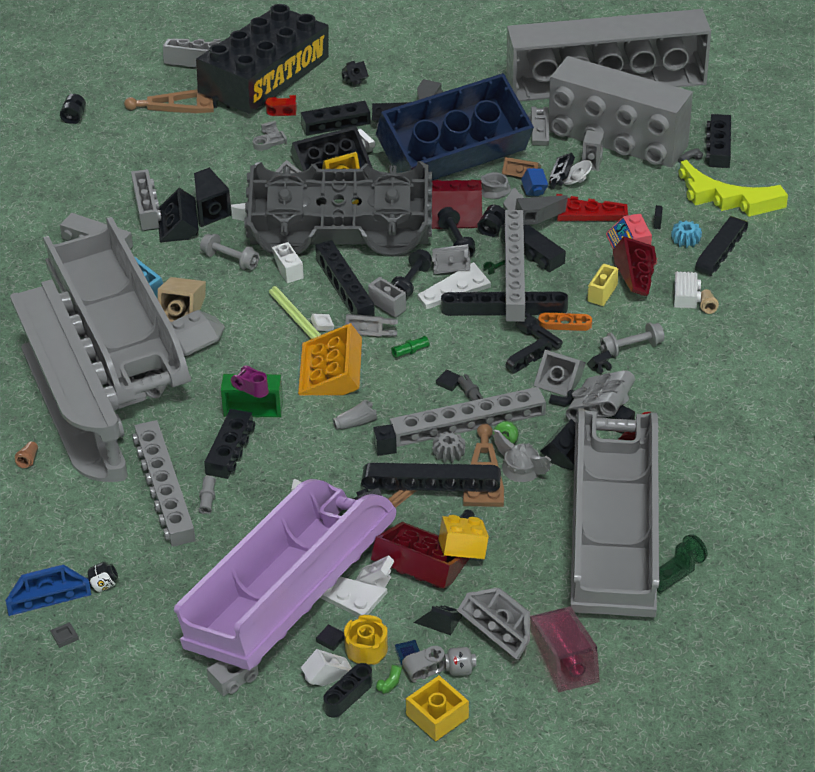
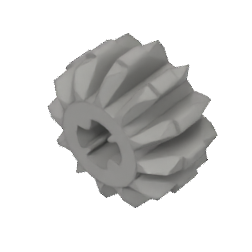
M445 431L444 434L438 433L437 438H434L432 452L437 457V460L443 458L444 463L450 460L453 464L454 459L460 461L461 456H464L465 441L461 434L455 435L454 431L451 433Z

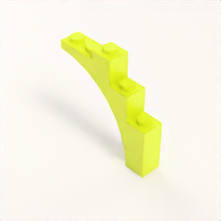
M688 160L681 161L680 169L678 170L679 177L686 182L688 188L686 192L687 198L694 205L713 201L714 205L718 206L721 211L740 207L741 211L745 212L748 217L787 208L788 194L781 185L754 188L730 185L702 174Z

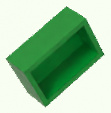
M223 374L221 397L224 417L227 416L230 409L252 412L253 417L282 416L283 394L281 375L266 374L269 393L265 397L257 398L236 389L232 385L231 377L237 374Z

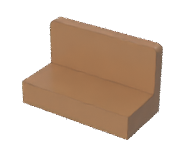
M505 157L502 174L522 178L527 168L541 169V165L537 162Z

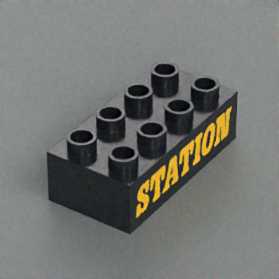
M285 4L271 6L269 11L260 17L253 18L248 25L240 30L233 31L228 38L219 44L212 45L207 52L196 58L198 93L212 99L213 96L218 97L219 102L248 114L252 113L263 105L268 98L279 94L329 57V25L317 21L315 16L311 14H299L291 11L289 6Z

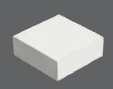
M312 314L311 321L317 331H330L334 329V324L329 314Z

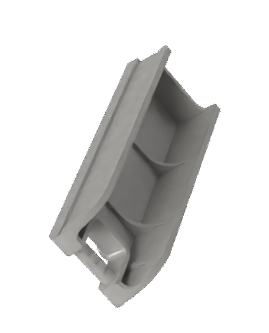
M109 217L106 218L107 227L102 231L60 244H53L49 236L43 237V241L48 253V258L45 259L47 269L59 292L68 291L74 308V313L70 314H79L85 336H82V338L90 337L96 354L94 362H102L108 383L106 385L107 387L111 385L114 387L119 405L136 400V394L169 383L173 388L191 382V376L173 326L114 219ZM162 369L164 372L133 383L129 379L131 376L149 370Z
M51 279L41 282V287L21 293H12L10 295L11 302L29 340L28 343L21 346L22 352L72 466L80 474L92 480L102 482L124 481L128 476L127 467L117 441L118 438L124 436V430L118 414L114 412V409L119 408L118 398L112 385L105 388L102 386L108 383L102 362L91 363V360L96 359V354L90 337L80 339L81 336H85L79 314L69 316L70 313H74V308L68 291L58 293Z
M578 408L575 421L570 612L656 617L657 588L659 587L658 415L654 412L636 414V420L596 418L597 412ZM596 430L635 432V439H600L596 436Z

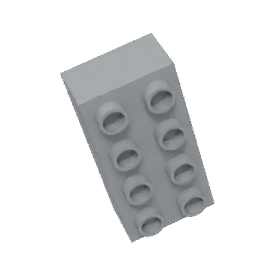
M567 56L550 76L549 131L561 137L567 136L580 141H584L587 130L604 132V148L614 150L621 155H630L647 160L651 164H660L673 168L688 147L693 91Z

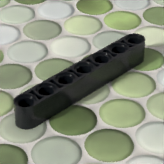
M447 292L441 295V313L447 316L506 315V292ZM525 292V312L531 315L567 313L568 295L564 292Z
M367 463L363 467L361 484L364 488L370 490L379 487L380 490L494 492L500 488L501 469L496 465Z

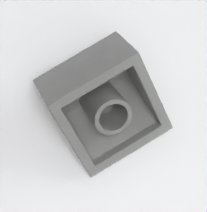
M545 350L534 386L567 396V392L574 390L580 381L586 362Z

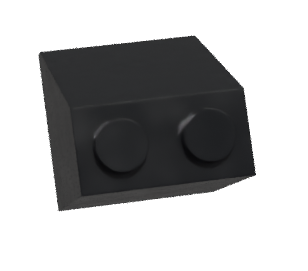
M210 167L194 173L199 226L203 227L231 216L229 188Z

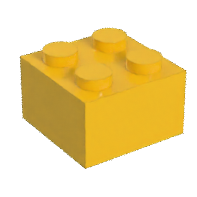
M457 515L442 516L438 539L443 554L445 556L485 559L489 536L483 520L477 517L460 518Z
M438 675L406 698V715L434 741H437L469 718V701Z

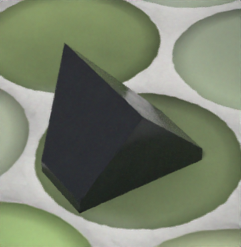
M446 605L440 607L432 606L431 611L413 623L451 636L463 615L457 609Z

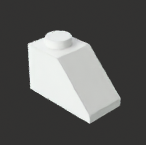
M316 649L301 666V669L305 674V679L310 684L325 686L340 680L352 667L345 657Z

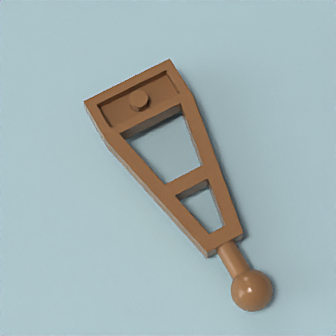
M197 89L149 96L147 100H136L133 97H128L124 102V106L128 110H134L136 107H147V110L167 112H214L213 99L198 93ZM197 97V106L174 104V101Z
M481 424L477 429L481 443L476 444L471 464L498 466L493 443H489L493 430L488 424ZM488 453L490 462H478L480 454ZM502 478L500 488L497 491H464L463 506L504 507Z

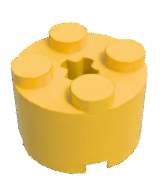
M373 615L358 616V619L350 620L346 624L344 640L348 659L358 664H378L388 651L386 625L382 623L380 618Z

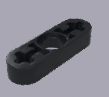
M545 338L535 341L510 356L506 361L505 367L515 374L530 365V362H535L542 358L545 350L551 351L552 343Z

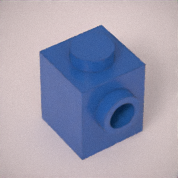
M527 168L521 179L527 196L543 195L548 186L543 169Z

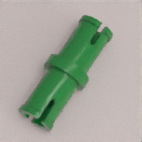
M422 336L415 340H407L404 344L392 347V355L398 358L409 353L414 354L417 350L429 347V339L426 336Z

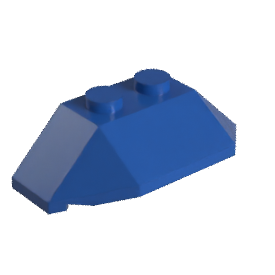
M63 564L21 575L5 601L8 615L11 616L92 594L89 579Z

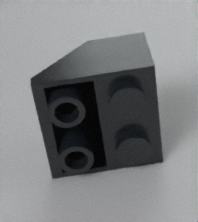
M570 419L557 430L540 452L544 456H548L552 464L573 471L575 422Z

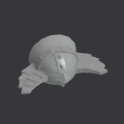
M494 430V442L498 447L497 449L505 457L503 459L502 471L507 478L516 482H528L534 480L540 474H546L550 470L552 465L550 463L551 459L548 456L540 457L538 451L530 443L514 445L499 430Z

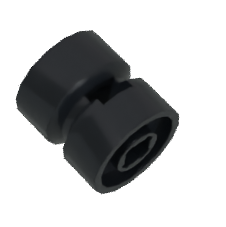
M78 94L68 95L60 111L62 121L68 124L79 123L86 107L85 99Z
M499 205L488 206L477 224V228L482 235L497 236L501 230V225L505 223L504 208Z

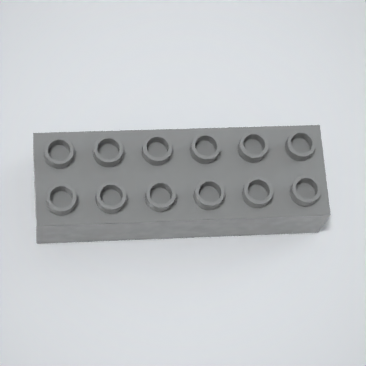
M703 9L507 26L506 78L519 101L550 99V76L565 58L570 56L675 87L707 85L711 29Z

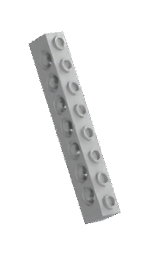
M505 210L506 321H525L523 210Z
M539 387L390 418V424H393L396 445L400 447L437 438L438 433L444 434L445 431L447 433L454 431L455 434L477 430L481 424L496 426L502 421L514 422L542 416L546 413V401Z
M158 421L134 425L135 433L132 434L134 445H139L136 447L139 458H143L141 466L143 472L147 471L145 473L147 485H152V487H149L152 499L156 498V501H154L156 512L161 513L158 516L161 527L165 526V529H163L165 540H170L171 547L194 542V527Z

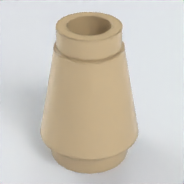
M703 290L701 292V310L707 314L714 313L719 306L718 300L710 290Z

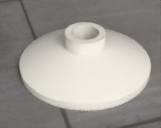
M584 160L573 165L568 177L563 180L564 184L571 185L576 182H583L592 168L591 161Z

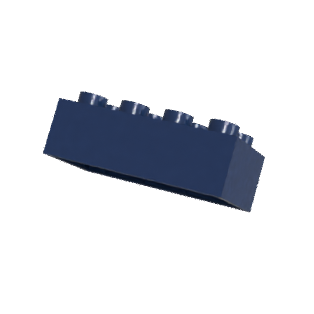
M502 73L382 111L376 136L392 166H397L396 173L410 171L417 166L418 161H422L428 165V172H432V180L526 150L534 126L506 76Z

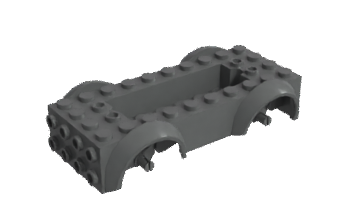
M418 161L414 169L402 173H396L397 166L393 165V171L391 165L389 166V173L372 169L369 164H364L361 169H319L315 164H311L309 169L299 173H290V166H287L286 172V166H284L283 173H278L265 168L262 162L250 165V172H247L248 187H246V198H248V202H245L247 217L244 219L246 238L250 239V245H260L268 253L273 254L272 247L289 242L296 254H299L307 249L310 244H319L332 240L334 244H367L376 253L385 256H399L410 252L418 244H428V237H432V172H428V165L422 161ZM361 199L362 203L357 206L352 204V200ZM326 200V204L319 206L316 204V201ZM335 200H344L342 203L334 202Z

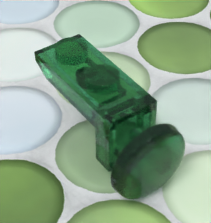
M694 534L686 535L683 541L676 545L674 558L659 567L658 593L661 594L695 570L696 562L702 563L706 560L708 556L707 548L698 536Z

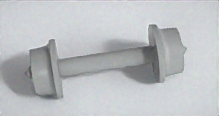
M206 234L201 240L200 249L207 256L212 257L219 251L238 258L239 266L243 270L246 268L253 270L259 262V253L250 246L246 247L243 252H239L221 245V239L218 234Z
M649 322L645 325V333L616 340L612 333H607L606 337L600 338V349L602 353L609 350L611 356L618 357V347L648 340L652 347H655L658 343L664 341V331L659 323L652 324Z

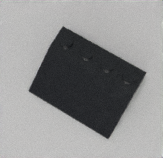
M357 126L292 142L290 152L296 167L301 172L309 169L311 164H315L319 169H322L324 160L357 152L360 169L364 164H369L373 169Z

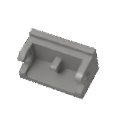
M468 244L432 249L434 274L470 270L471 258Z

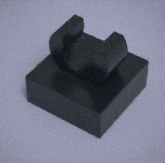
M609 350L592 357L587 363L590 369L596 367L598 374L604 372L601 366H604L608 371L611 370L612 365L608 360L612 356Z

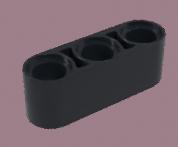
M359 663L355 665L325 692L323 696L324 712L328 717L336 718L341 716L372 687V668L369 664Z

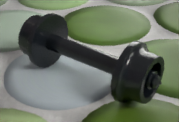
M452 207L441 209L437 215L438 225L442 229H450L456 239L453 246L468 244L470 257H472L476 251L475 241L471 237H462L456 226L460 221V214Z
M418 249L416 252L411 253L408 260L412 268L405 277L396 276L391 282L392 285L406 292V297L411 296L414 292V286L410 281L417 271L427 272L431 267L432 257L426 250Z

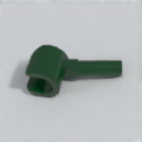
M505 260L497 264L490 261L484 263V271L488 269L489 275L495 273V269L505 265Z

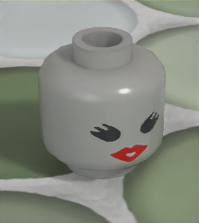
M468 647L450 648L448 654L444 655L445 670L449 671L452 676L470 675L472 667H476V655L471 654Z

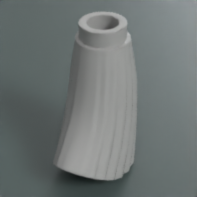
M363 400L355 407L333 418L335 429L352 428L377 420L376 409H372L373 403Z

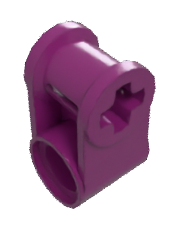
M243 366L241 372L231 377V383L236 389L251 394L254 397L262 398L269 393L267 375L250 366Z

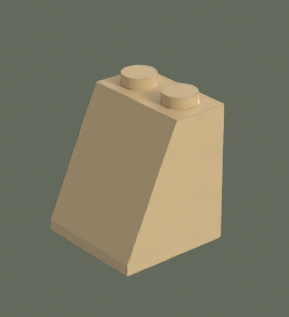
M170 277L158 288L157 299L170 322L201 309L205 299L206 281Z

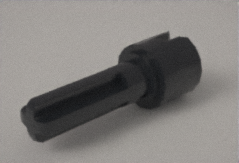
M525 312V321H516V327L527 335L534 334L540 339L545 338L552 343L553 348H561L563 341L540 326L539 320L528 312Z

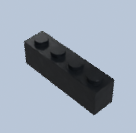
M505 224L501 225V239L503 242H505ZM523 225L524 255L528 260L534 261L541 269H545L549 273L565 264L566 251L530 225Z

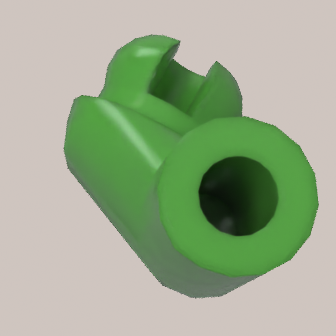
M392 664L389 678L385 681L378 680L376 689L382 691V693H389L399 683L402 667Z

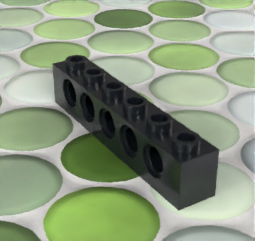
M330 240L316 244V261L352 315L375 316L373 301L334 242Z

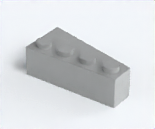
M167 39L163 45L164 63L173 66L196 67V58L207 52L212 45L219 44L220 39H214L213 42H205L204 39L194 40L193 42H190L189 39Z

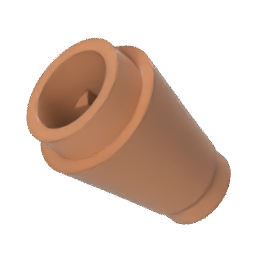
M32 441L28 442L15 454V463L21 468L32 466L38 445Z

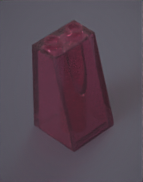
M571 607L530 616L531 633L558 693L600 682L597 646Z

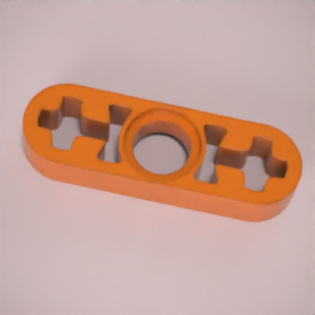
M542 313L538 317L539 325L549 330L587 331L592 328V317L587 314ZM561 321H569L570 323L564 324Z

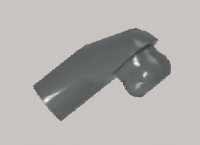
M699 148L689 150L678 159V162L689 161L692 157L699 160L703 153Z

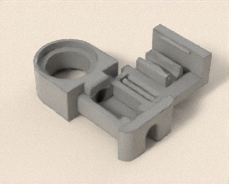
M276 121L261 124L262 132L265 135L257 136L253 139V148L258 151L270 149L271 146L283 143L287 144V137L283 131L279 132L276 127Z

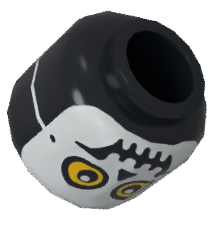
M101 562L90 567L87 571L88 577H86L89 579L90 589L93 588L97 592H102L115 586L118 573L113 564Z

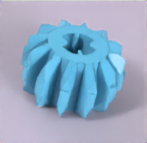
M679 221L678 224H674L671 237L674 244H679V247L683 245L686 248L689 245L694 247L695 244H699L702 231L699 228V224H694L693 221Z

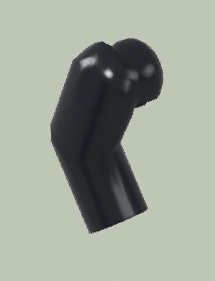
M569 390L567 396L564 397L551 394L549 403L563 407L568 406L574 400L572 393L575 390Z

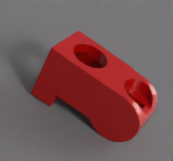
M289 95V98L271 97L265 101L266 113L270 116H296V95Z

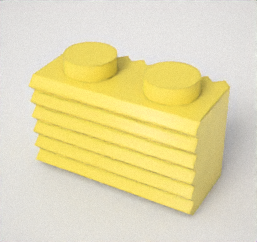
M607 264L601 265L588 285V302L600 306L605 305L618 284L617 267Z

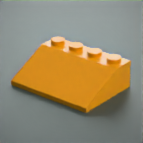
M351 323L302 343L299 395H345L359 389L362 337Z

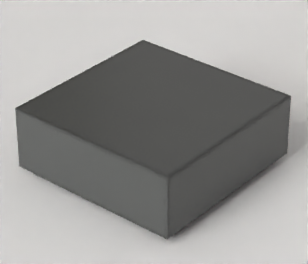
M70 622L50 630L59 648L79 640Z

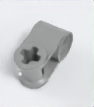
M430 646L425 650L406 656L402 661V665L411 681L415 683L418 679H425L442 672L445 669L443 660L445 653L439 646Z

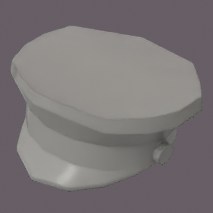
M491 172L481 176L483 197L500 199L511 192L508 178L505 175Z

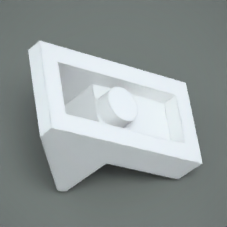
M388 555L363 567L356 581L385 588L391 578L389 574L394 560Z

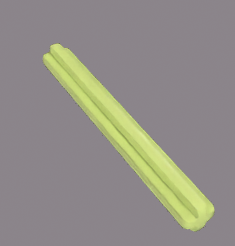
M276 286L269 290L271 296L311 339L321 335Z

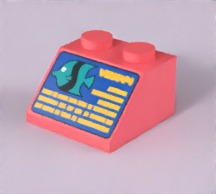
M641 214L624 216L606 233L613 249L623 236L650 245L652 241V234Z

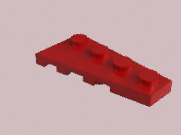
M571 196L567 199L566 211L557 215V221H619L624 216H628L627 204L610 201L598 203L595 199L589 198L588 201L578 200V197Z

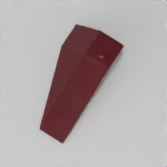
M623 236L613 249L615 265L631 292L648 296L652 282L651 276L654 273L653 267L657 260L655 247Z

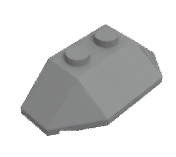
M200 310L170 322L178 337L184 356L219 341L225 329V326L215 316Z
M501 588L469 592L457 609L459 613L515 659L520 658L530 642V611Z

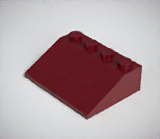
M481 180L432 181V229H442L438 225L437 215L445 207H452L460 214V221L456 225L457 228H477V224L482 217Z
M401 522L376 536L371 560L378 561L389 555L394 560L391 568L396 569V572L412 575L416 580L427 581L436 588H446L452 584L469 558L445 556L438 539L439 535L405 522Z

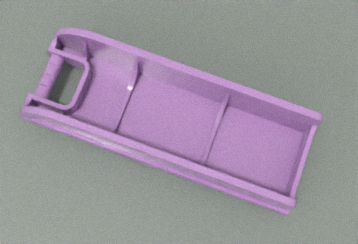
M309 479L300 483L175 605L174 612L177 614L183 636L180 638L183 649L204 655L207 658L238 666L241 669L251 670L261 662L262 657L277 641L286 636L287 631L303 614L311 610L312 605L326 590L336 584L337 579L350 565L360 559L361 554L375 541L376 536L380 535L393 522L396 516V509L386 497L376 494L365 495L358 500L347 498L342 489L335 488L322 480ZM342 510H347L342 516L338 515Z

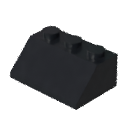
M179 187L159 207L162 219L158 221L159 240L161 243L189 240L199 230L195 197Z

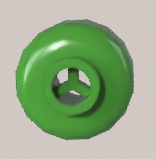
M502 421L494 428V430H499L501 433L506 431L502 435L514 444L518 440L519 429L513 422Z

